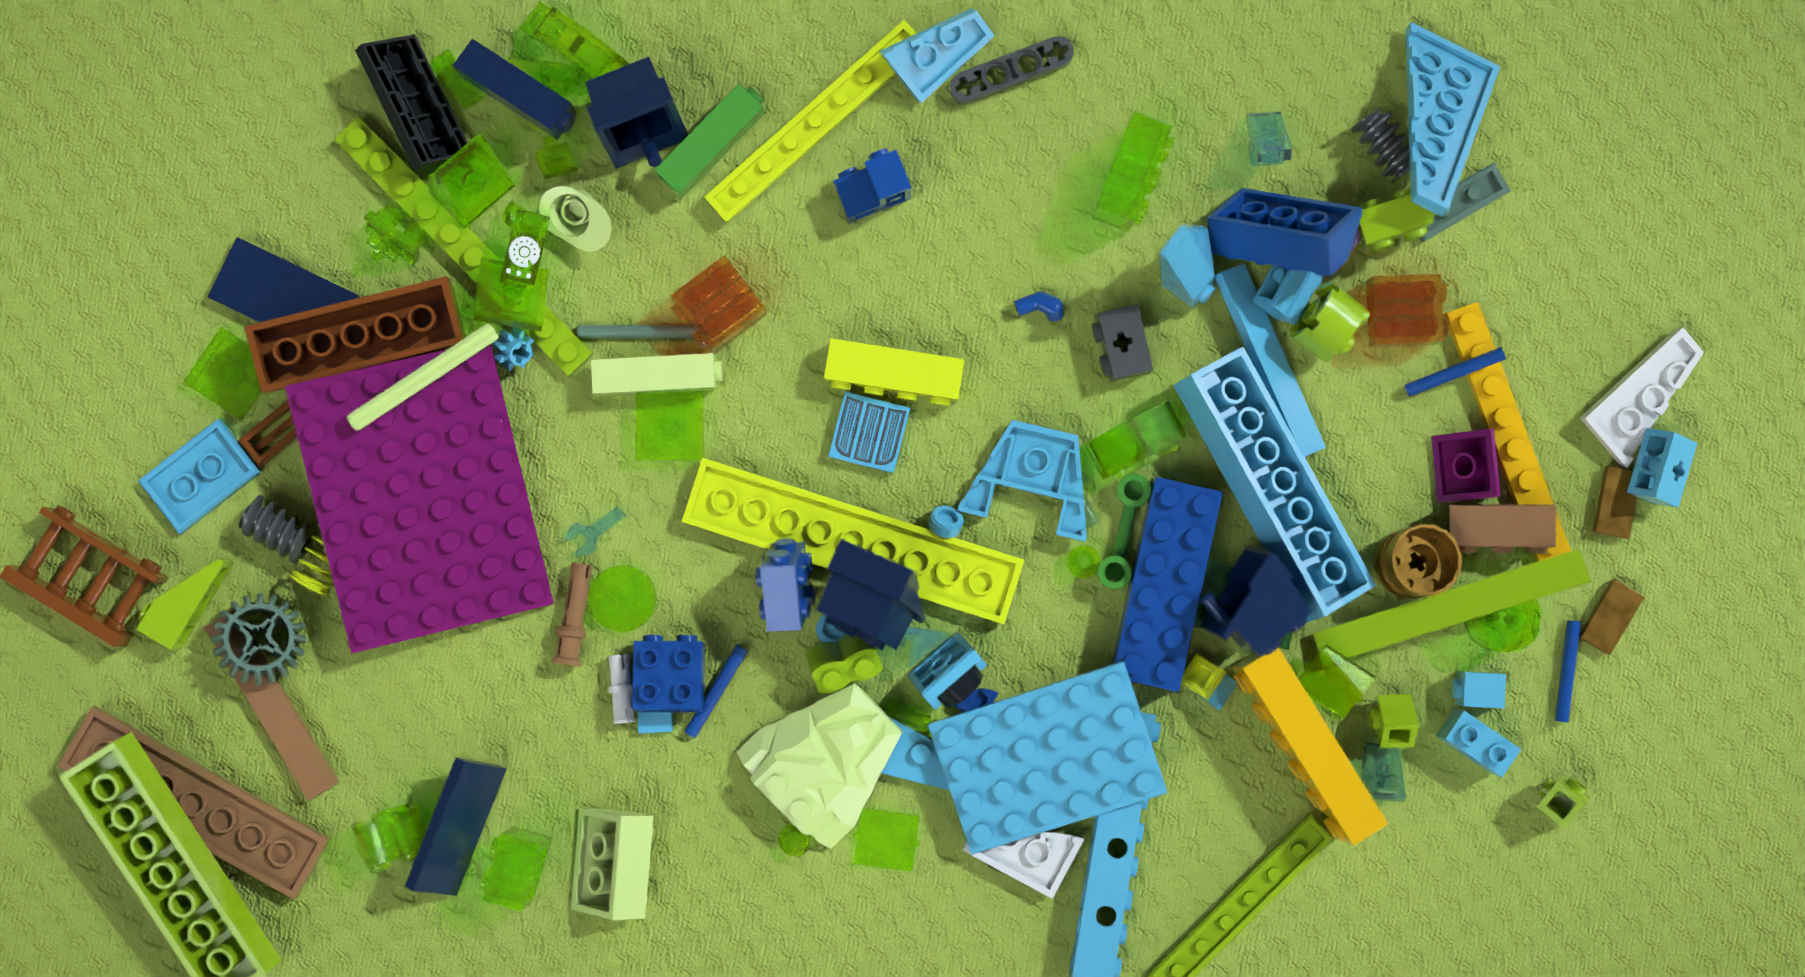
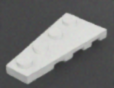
M1677 327L1580 417L1582 422L1623 468H1628L1634 459L1632 455L1642 443L1646 428H1651L1658 416L1663 415L1669 406L1668 401L1676 389L1681 388L1704 353L1683 327Z

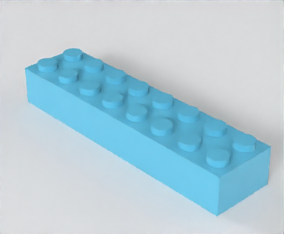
M1244 347L1237 349L1173 385L1263 548L1276 554L1292 574L1291 582L1313 612L1306 617L1307 622L1329 615L1376 586Z

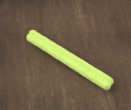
M491 324L484 325L348 414V422L356 431L361 430L498 339L497 332Z

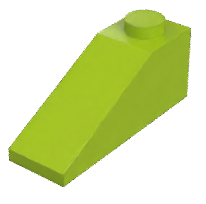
M218 558L154 599L152 603H147L139 614L138 619L141 622L136 629L170 650L182 649L234 562L229 559Z

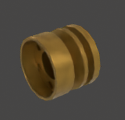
M1420 524L1393 532L1380 543L1375 554V571L1383 587L1389 593L1399 598L1417 599L1445 592L1456 582L1461 571L1462 555L1457 541L1448 531L1436 525ZM1411 558H1415L1417 562L1413 565V569H1410L1408 565L1412 561Z

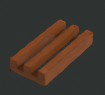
M288 400L239 439V442L261 467L266 465L298 438L294 428L263 455L259 454L260 451L294 424L293 417L290 416L254 447L250 443L291 410Z

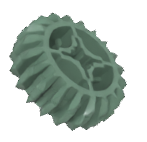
M262 593L257 594L256 604H251L250 597L245 595L243 596L245 606L240 608L236 601H232L230 606L235 613L231 615L229 612L222 610L220 616L227 621L226 624L215 622L213 625L215 630L222 632V635L211 636L212 643L222 644V646L213 650V655H226L218 663L219 667L222 669L232 664L233 667L229 670L228 676L233 678L239 671L243 672L241 676V683L243 684L248 682L250 675H255L254 681L256 686H260L262 683L261 675H267L269 683L273 684L275 683L273 672L278 671L283 678H286L288 672L284 665L287 664L294 669L298 666V662L291 656H304L305 651L295 645L307 642L306 636L296 635L297 632L305 629L304 623H292L299 617L298 611H293L288 615L285 614L290 606L287 601L283 602L279 608L275 607L277 603V596L275 595L270 597L269 604H263L264 597ZM252 614L271 615L269 619L267 618L260 625H251L241 620ZM279 622L285 626L289 636L288 646L285 651L272 639V634ZM233 628L239 631L240 635L246 639V645L238 658L234 655L229 645ZM267 630L265 641L268 645L261 647V644H259V647L254 646L252 648L253 638L250 633L253 635L257 632L259 636V632L264 633ZM261 653L277 658L276 661L268 665L253 666L247 664L249 660H252Z

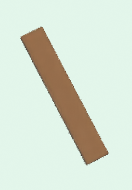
M232 610L229 613L233 615L235 612ZM222 617L204 627L210 639L213 635H222V632L215 630L213 627L215 622L226 624L227 621L222 619ZM233 628L229 645L237 658L246 645V639L240 635L239 631ZM253 638V645L251 647H258L257 643ZM213 643L216 648L222 646V644ZM261 653L252 660H249L247 664L263 666L269 663L263 653ZM228 665V669L230 670L233 667V665ZM239 671L234 679L307 800L314 799L340 783L275 673L273 672L275 683L270 684L267 675H261L262 683L260 686H256L254 681L255 675H250L246 684L241 683L243 672Z

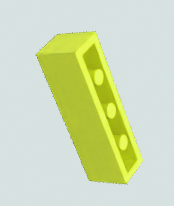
M830 338L824 380L825 382H831L830 388L850 391L851 386L864 387V393L869 395L884 396V391L898 393L897 399L917 401V397L921 396L931 398L930 404L950 407L951 401L958 402L964 359Z

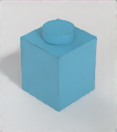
M1457 671V678H1453L1451 683L1452 698H1456L1455 705L1505 709L1506 674Z

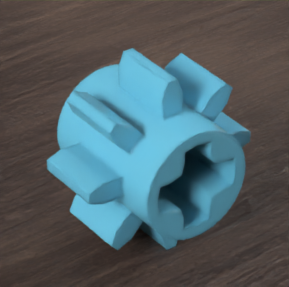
M515 326L511 333L501 329L498 339L491 343L495 351L493 353L494 359L509 371L512 370L514 365L524 368L531 356L534 355L530 346L534 340Z

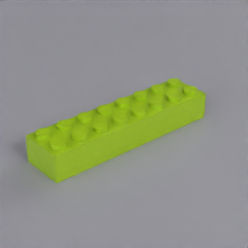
M132 732L113 741L59 776L191 977H263L282 961Z

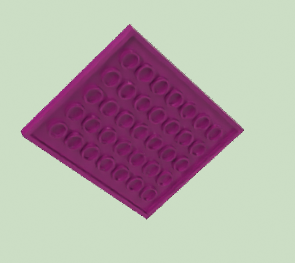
M491 344L358 431L353 429L348 422V414L446 350L285 386L351 654L554 604Z

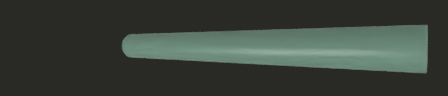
M578 325L577 334L579 339L713 338V325Z

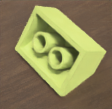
M579 808L571 910L609 920L645 919L654 816L632 811Z

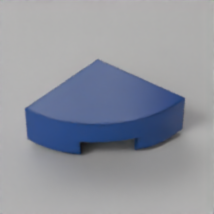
M978 688L968 698L953 707L965 712L993 703L998 692L991 689Z

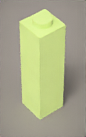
M713 353L591 360L592 391L597 397L717 390V381H723L722 361H716V356Z

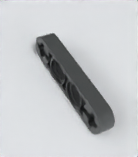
M1056 36L962 71L951 80V97L958 104H971L1061 70L1072 61L1073 45L1067 38ZM1054 45H1058L1059 49L1067 50L1064 53L1063 60L1059 61L1057 56H1053L1046 60L1047 67L1043 68L1039 50H1043V57L1053 52ZM1023 56H1030L1036 61L1037 68L1031 73H1023L1018 68L1017 63L1019 59ZM992 68H1000L1004 71L1006 79L1000 85H993L987 80V72ZM981 74V82L986 90L980 91L979 84L970 89L969 96H965L963 92L957 93L956 90L960 86V81L964 80L967 85L977 82L975 75Z

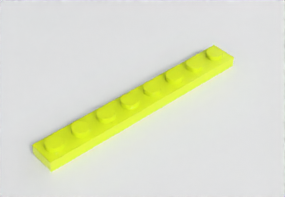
M905 20L899 23L704 197L727 224L896 75L879 51L917 34Z

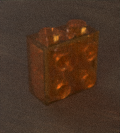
M725 255L670 295L675 304L671 307L672 312L682 324L686 321L690 323L695 330L691 334L695 342L702 350L708 347L713 354L717 353L767 315L766 307Z
M1441 274L1373 276L1366 280L1367 310L1370 312L1368 318L1369 347L1425 346L1444 342V336L1448 334V319L1446 316H1443L1442 303L1446 302L1447 288L1445 283H1441Z

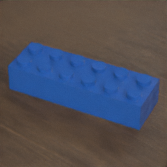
M1155 477L1150 485L1151 494L1145 508L1111 664L1124 660L1130 681L1179 692L1223 492Z

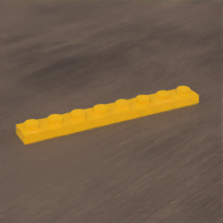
M1478 302L1443 314L1461 362L1496 349ZM1501 362L1467 374L1466 377L1486 429H1494L1497 460L1514 504H1554ZM1557 511L1556 547H1548V553H1533L1536 562L1571 551Z

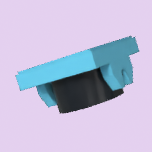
M956 632L909 672L907 676L926 701L936 710L942 704L945 707H952L968 698L982 681L983 674L979 669L983 670L987 664L961 634Z

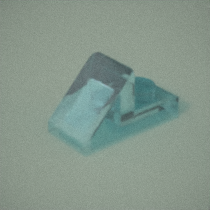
M1281 112L1247 114L1251 165L1282 164L1284 160H1291L1292 146Z
M909 626L899 646L904 647L905 640L912 641L908 668L945 642L948 632Z

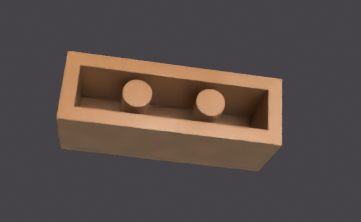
M1450 504L1449 534L1457 541L1461 553L1477 552V546L1491 547L1492 553H1512V547H1526V553H1548V547H1556V506L1554 504Z

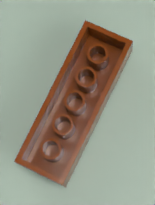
M447 276L244 326L262 393H273L285 390L287 385L449 349L466 338L451 278Z

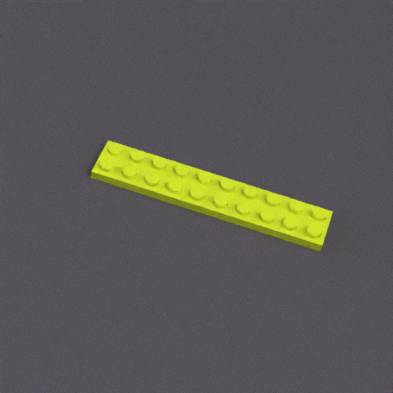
M705 458L701 460L682 519L683 523L765 549H769L771 543L784 538L794 539L795 542H805L806 553H811L812 564L825 568L828 567L840 540L843 539L914 570L920 586L918 591L919 598L1001 624H1005L1024 564V559L954 537H940L929 529Z

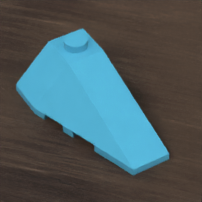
M1181 225L1160 252L1161 283L1163 287L1193 309L1199 302L1205 304L1216 289L1212 286L1215 275L1209 230L1204 225H1194L1193 227Z

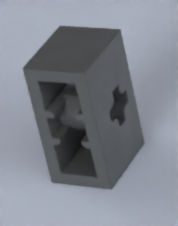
M1138 304L1098 313L1095 317L1096 322L1092 323V331L1095 342L1102 343L1104 355L1099 356L1103 375H1109L1110 381L1114 382L1152 372L1153 365ZM1118 336L1121 337L1122 341H1128L1129 343L1124 349V353L1121 352L1119 347L1114 348L1113 346Z

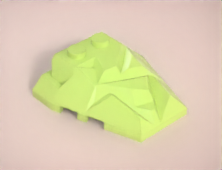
M853 683L817 700L816 703L802 710H796L781 720L761 727L736 753L743 766L753 775L751 777L753 784L801 833L805 835L811 834L819 843L831 849L856 825L860 813L903 731L856 683Z

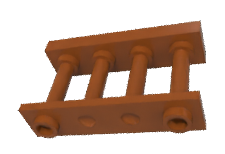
M57 505L56 508L42 507L39 513L52 520L27 562L21 563L20 566L6 565L0 574V578L113 647H126L133 634L124 630L126 618L149 581L153 583H166L169 577L160 572L162 567L148 558H143L141 561L74 520L76 514L60 505ZM65 528L80 537V540L54 581L50 580L47 583L38 577L40 574L38 569ZM94 546L108 554L109 557L83 599L75 600L67 595L69 591L67 586L91 547ZM122 563L138 574L112 616L105 618L95 612L97 610L95 605Z

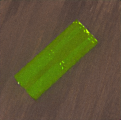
M447 49L432 59L431 63L462 108L467 110L483 98L474 85L461 78L452 66L456 59L451 51Z

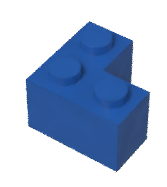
M887 148L873 152L869 155L870 160L864 162V169L859 171L857 167L846 169L838 174V179L834 180L836 192L849 223L911 199V185L897 150L889 152Z

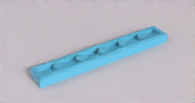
M1245 264L1216 274L1214 278L1251 362L1304 457L1326 448L1267 313L1252 302L1257 291Z

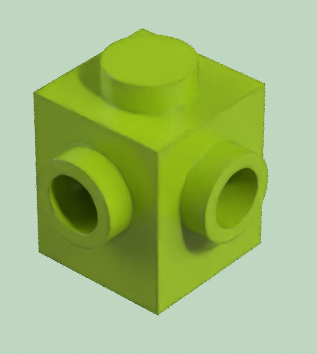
M1411 694L1377 695L1375 709H1370L1369 723L1371 729H1376L1380 748L1414 747L1419 723Z
M1561 776L1557 782L1550 778L1538 793L1543 799L1536 807L1565 829L1590 797L1585 794L1587 791L1585 786L1573 777L1567 780Z

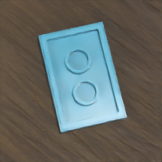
M217 419L139 479L138 482L178 534H183L257 477L262 471L223 420Z

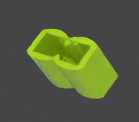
M845 635L838 642L821 643L806 653L811 674L819 693L838 691L851 681L867 680L883 670L876 648L868 645L864 640L856 636L853 638Z

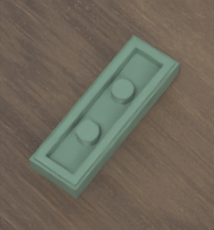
M1495 163L1488 165L1458 183L1448 211L1443 217L1439 215L1434 216V223L1427 228L1428 233L1420 237L1422 243L1511 191Z

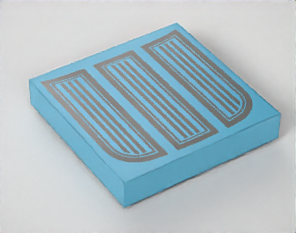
M845 391L828 457L894 474L910 408Z

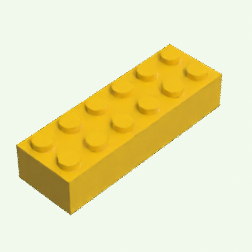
M1279 647L1269 655L1263 654L1260 657L1256 654H1251L1233 665L1237 674L1233 675L1235 682L1243 693L1247 692L1248 695L1252 696L1255 702L1251 704V707L1261 722L1265 721L1272 728L1273 731L1269 733L1271 740L1279 751L1283 750L1290 757L1291 760L1287 762L1289 769L1297 780L1301 779L1308 786L1309 789L1305 791V794L1315 809L1319 808L1326 815L1327 818L1323 820V823L1333 838L1337 837L1340 842L1345 841L1355 846L1387 826L1388 822Z

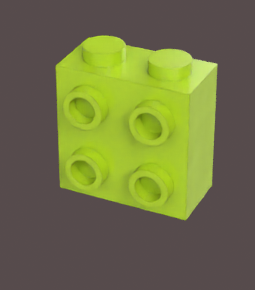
M1411 187L1393 193L1392 200L1381 203L1380 198L1360 204L1362 216L1358 225L1363 249L1371 247L1373 252H1377L1395 244L1393 239L1404 236L1407 242L1425 236L1428 233L1427 228L1434 223L1433 218L1437 214L1411 202Z

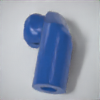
M1043 291L1014 301L1019 317L1035 310L1045 313L1048 320L1052 322L1059 321L1064 316V304L1062 301Z

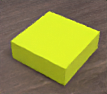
M1196 653L1183 672L1181 684L1204 699L1209 700L1227 672Z

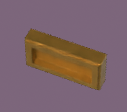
M1611 466L1605 467L1593 533L1629 539L1637 500L1636 496L1627 493L1633 471Z
M1611 580L1583 627L1579 638L1603 653L1611 655L1643 601L1644 596L1617 580Z

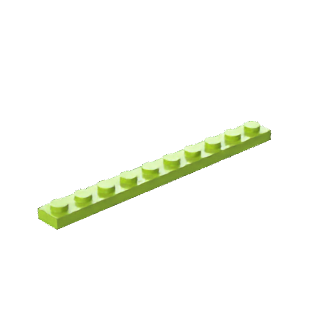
M359 116L334 139L569 377L577 372L594 355L512 270L510 273H506L507 268H510Z

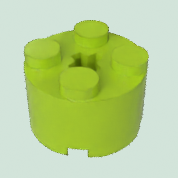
M1332 282L1323 284L1314 292L1319 297L1312 303H1307L1303 316L1299 318L1295 325L1291 324L1289 330L1293 333L1290 335L1293 340L1325 362L1330 361L1338 352L1344 355L1351 349L1355 342V338L1352 337L1357 328H1360L1367 321L1370 312L1362 304Z

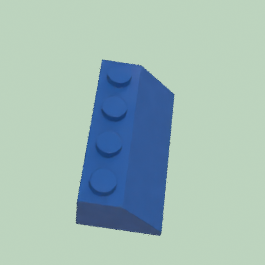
M1241 188L1207 218L1211 253L1225 256L1227 259L1253 261L1258 265L1269 264L1284 267L1286 270L1291 271L1302 270L1315 273L1318 276H1331L1348 260L1362 216V207Z

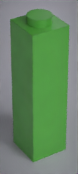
M738 84L654 170L657 176L682 199L765 114L764 108L761 105L764 101L763 98L752 87L746 90Z

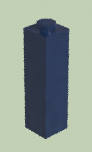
M471 39L452 65L461 78L557 140L563 133L569 132L575 123L577 112L570 101L474 39Z

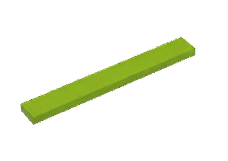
M1579 548L1433 596L1313 633L1323 666L1591 583L1592 581Z
M1308 813L1144 977H1196L1334 838Z

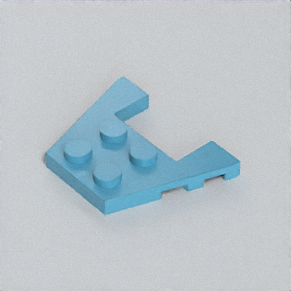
M1012 420L983 469L975 478L966 496L958 505L957 511L988 518L995 486L1002 485L1064 500L1056 535L1086 542L1087 530L1079 436Z

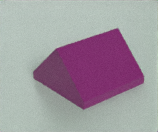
M1494 429L1431 436L1437 503L1501 497Z

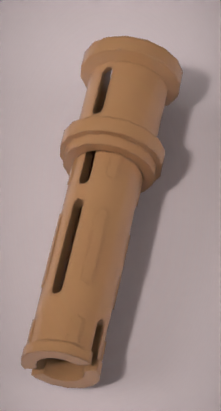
M571 563V575L562 626L556 629V634L559 637L556 655L551 659L553 663L581 667L582 661L579 660L581 643L587 634L585 629H583V620L593 565Z

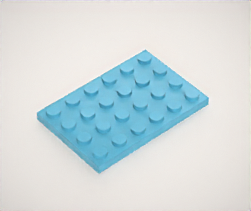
M1124 660L928 724L971 855L1167 793V788Z

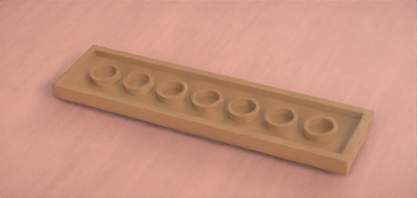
M97 706L91 707L58 765L59 768L68 771L113 741L132 732L210 852L293 900L298 898L328 845L330 837Z

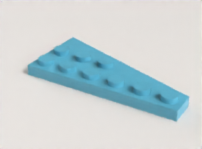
M1410 22L1405 30L1411 202L1443 217L1450 207L1500 66Z

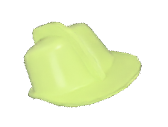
M556 186L544 193L539 204V214L541 221L550 232L586 252L598 251L606 246L612 231L610 217L605 208L595 201L590 194L584 190L567 186Z

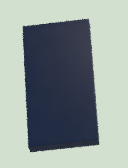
M238 237L208 294V298L258 322L360 298L359 295Z
M459 757L455 758L406 881V888L414 892L457 896L505 775L506 768L492 763Z

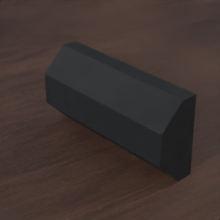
M415 34L363 43L355 50L413 170L419 176L441 172L473 154Z

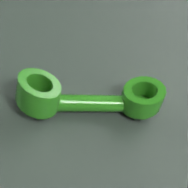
M1138 473L1125 475L1117 486L1119 500L1124 504L1112 556L1105 558L1098 567L1100 582L1109 589L1123 588L1129 583L1131 578V567L1125 560L1134 518L1137 508L1143 506L1151 494L1149 481Z

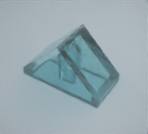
M1365 742L1361 781L1373 799L1405 802L1406 794L1400 749L1380 748L1378 743Z

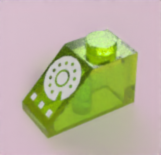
M516 208L500 283L528 290L534 289L550 217Z

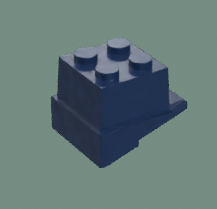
M649 56L586 81L592 103L587 109L595 131L615 169L644 157L647 158L648 164L651 167H656L662 162L659 151L681 143L688 136L664 76L658 77Z
M841 539L827 567L832 574L817 607V611L827 616L824 621L825 623L854 638L856 636L864 640L868 645L881 651L884 650L885 645L897 650L912 620L923 623L925 619L918 596L920 586L915 571Z
M1249 545L1244 549L1226 576L1229 583L1218 600L1212 593L1207 594L1201 599L1202 604L1209 611L1201 627L1204 631L1225 641L1231 636L1241 648L1261 657L1263 654L1269 655L1281 645L1280 639L1289 632L1294 633L1301 629L1307 623L1306 617L1313 611L1291 582L1292 574L1272 551Z

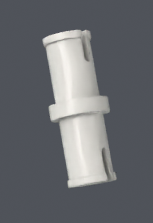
M630 654L608 656L611 679L608 694H612L613 724L635 722L634 710H632L633 685H631Z

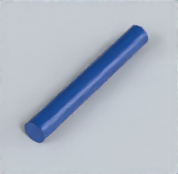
M1499 347L1407 383L1405 388L1409 397L1506 360V356L1502 347Z
M1567 620L1555 721L1569 723L1581 622Z
M736 645L704 698V713L694 714L684 731L685 733L694 738L697 737L748 653V650Z

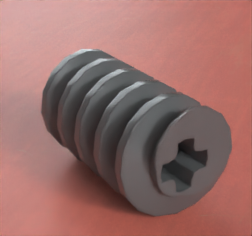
M1379 108L1356 124L1351 131L1352 133L1364 131V134L1359 139V143H1372L1366 153L1368 155L1380 154L1374 164L1376 166L1387 164L1382 175L1383 177L1395 175V178L1392 180L1393 182L1410 170L1409 145H1402L1408 134L1395 135V131L1400 126V123L1388 124L1387 121L1392 112L1380 113L1379 110L1381 108Z
M257 496L244 511L239 522V529L242 528L243 535L247 537L254 535L255 542H265L267 549L274 550L277 548L278 555L282 557L289 555L290 562L298 563V559H303L308 552L305 550V547L311 548L314 543V539L311 536H317V532L308 533L310 528L308 521L300 528L297 527L299 519L297 515L286 521L287 509L285 508L274 514L275 503L273 501L263 508L264 496Z

